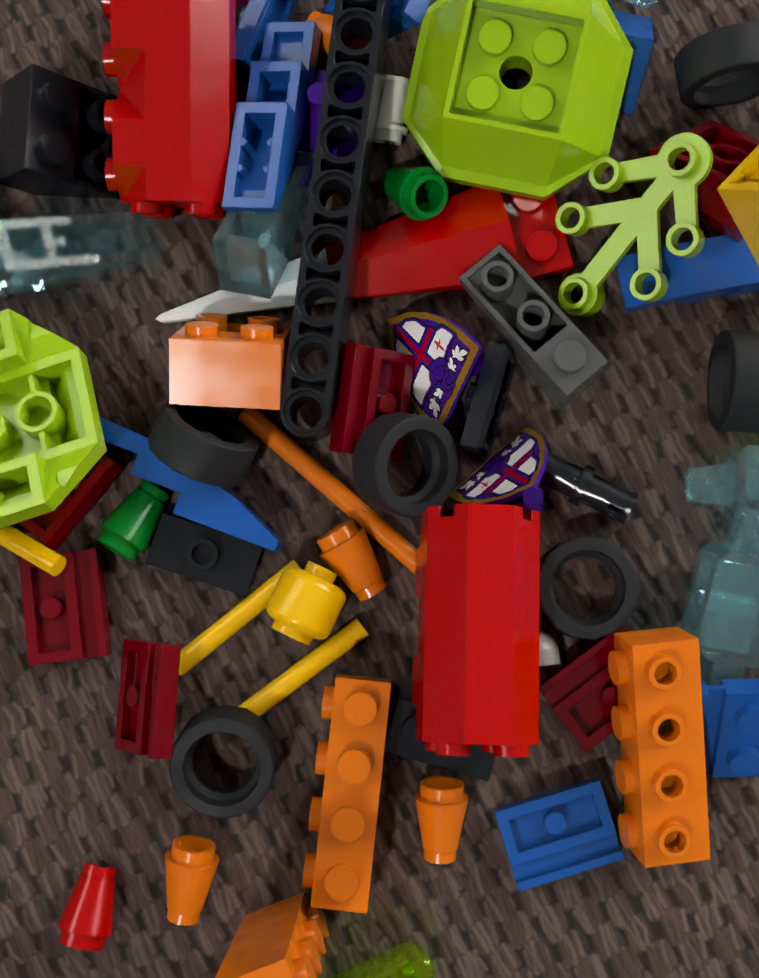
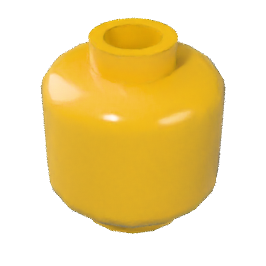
M311 561L307 562L304 570L297 567L286 568L282 572L267 603V613L274 619L271 628L309 646L313 638L317 640L327 638L346 601L344 591L333 584L338 574Z

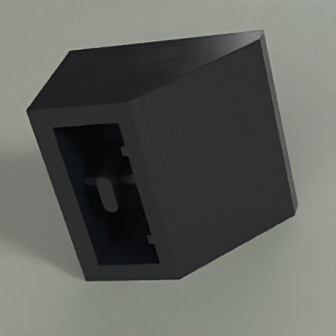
M35 64L28 66L3 83L0 115V185L37 196L119 199V191H109L105 181V161L107 157H113L112 135L107 134L104 125L105 101L117 100L118 97Z

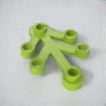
M680 133L669 138L662 145L658 155L618 162L611 157H601L591 165L589 181L594 188L605 193L618 191L624 183L655 180L643 196L639 198L588 207L576 202H567L558 209L555 217L557 228L562 233L574 237L584 235L589 229L620 224L582 273L568 276L560 285L558 300L561 308L566 313L579 317H590L602 308L605 301V290L602 283L636 241L638 270L630 279L632 295L642 301L656 302L666 294L668 280L665 274L662 273L660 210L672 195L674 198L676 224L669 229L666 235L668 250L682 258H692L701 252L705 244V236L699 228L697 186L707 178L713 164V153L706 140L694 133ZM688 151L690 154L688 165L682 170H676L674 163L677 156L682 152ZM613 166V178L610 182L603 184L601 181L603 171L607 167ZM578 210L580 214L579 222L570 229L568 218L572 212ZM690 230L693 234V242L687 249L680 250L678 238L683 232ZM653 275L656 279L655 289L650 294L645 295L642 291V283L647 276ZM577 285H580L583 289V296L579 302L574 304L571 299V293Z

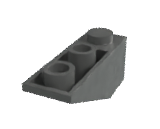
M500 244L459 277L460 283L505 345L508 346L518 363L560 411L600 379L608 360Z

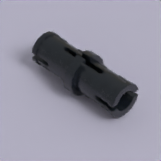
M551 452L548 453L546 470L540 483L568 496L567 502L578 506L579 503L585 504L617 520L618 523L624 524L628 517L627 513L630 514L636 502L638 493L631 492L594 474L596 468L588 464L582 468Z

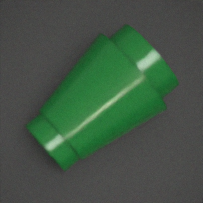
M392 167L381 178L383 194L413 220L423 221L435 217L444 209L447 203V185L442 175L434 168Z
M142 480L138 488H135L99 524L102 531L96 540L120 557L133 562L138 553L145 554L165 508L164 505L170 497L157 486Z

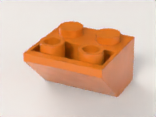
M201 313L195 315L196 321L185 323L180 330L169 338V404L280 410L291 326L280 325V318L273 316L248 317V324L227 323V315Z

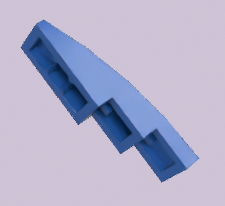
M315 21L266 22L261 61L251 62L246 102H236L222 208L225 211H278L292 172L309 106L307 90L314 83L322 33Z
M726 235L705 238L703 249L692 258L676 256L668 250L667 246L661 247L662 273L665 274L668 280V289L666 294L656 302L639 300L630 291V279L638 270V252L625 255L615 267L625 313L676 302V306L722 295L731 297L759 291V266L743 237L739 243ZM693 241L679 243L678 247L680 250H685ZM653 275L647 276L642 283V291L645 295L650 294L655 289L656 279Z
M100 417L106 443L138 454L132 467L131 475L180 493L173 514L266 549L281 552L284 542L247 504L225 487L211 486L172 470L158 460L150 451L147 437Z

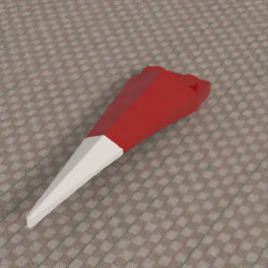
M473 187L449 197L444 209L435 217L417 221L404 215L362 232L353 300L465 290L459 281V277L499 244L534 281L573 271L574 265L565 233H562L557 228L555 222L558 211L555 195L542 201ZM336 244L323 248L319 254L318 263L325 266L337 263L343 255L344 248ZM301 257L160 314L156 320L165 324L196 320L195 315L201 313H218L231 316L292 308L295 303ZM322 297L313 305L334 303L336 299Z

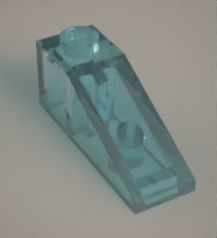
M298 147L292 172L277 212L228 211L212 239L220 290L271 299L288 264L308 191L315 152H312L311 149Z
M131 211L0 219V295L46 291L162 259L152 218H143V215L131 214ZM141 231H142V234H143V238H144L146 250H145V247H144V243H143Z

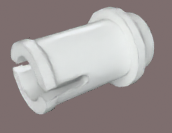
M395 75L383 76L374 138L375 143L388 141L390 145L399 146L402 144V136L408 135V128L404 127L401 117L409 79Z

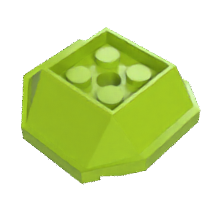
M437 0L427 8L422 19L401 118L431 166L442 175L444 181L544 201L585 174H589L591 165L597 159L609 157L633 49L607 0ZM520 68L530 75L531 80L525 87L513 90L507 88L501 82V78L508 70Z
M9 308L0 311L1 529L55 511L70 492L80 485L84 476L107 451L87 356L78 346L33 324L29 319Z

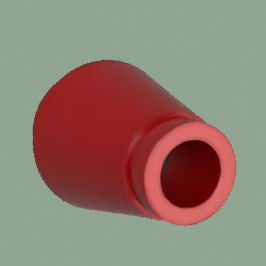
M84 862L82 873L78 877L57 925V928L62 930L59 939L60 944L88 951L103 950L106 937H112L116 867H100L96 863Z

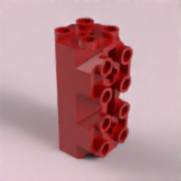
M102 0L104 16L106 19H110L111 42H104L103 45L104 71L107 77H117L120 89L117 100H106L104 105V125L107 134L112 135L113 157H107L105 161L107 189L109 191H119L121 203L131 206V214L143 215V218L175 219L174 209H185V215L195 216V219L226 220V211L222 208L236 109V0Z
M462 503L454 504V516L441 517V505L428 506L421 513L420 546L416 549L415 594L419 597L418 654L413 658L412 704L416 707V739L426 742V751H434L435 755L470 756V745H481V752L493 753V756L529 757V745L539 744L540 512L530 510L523 515V507L516 505Z

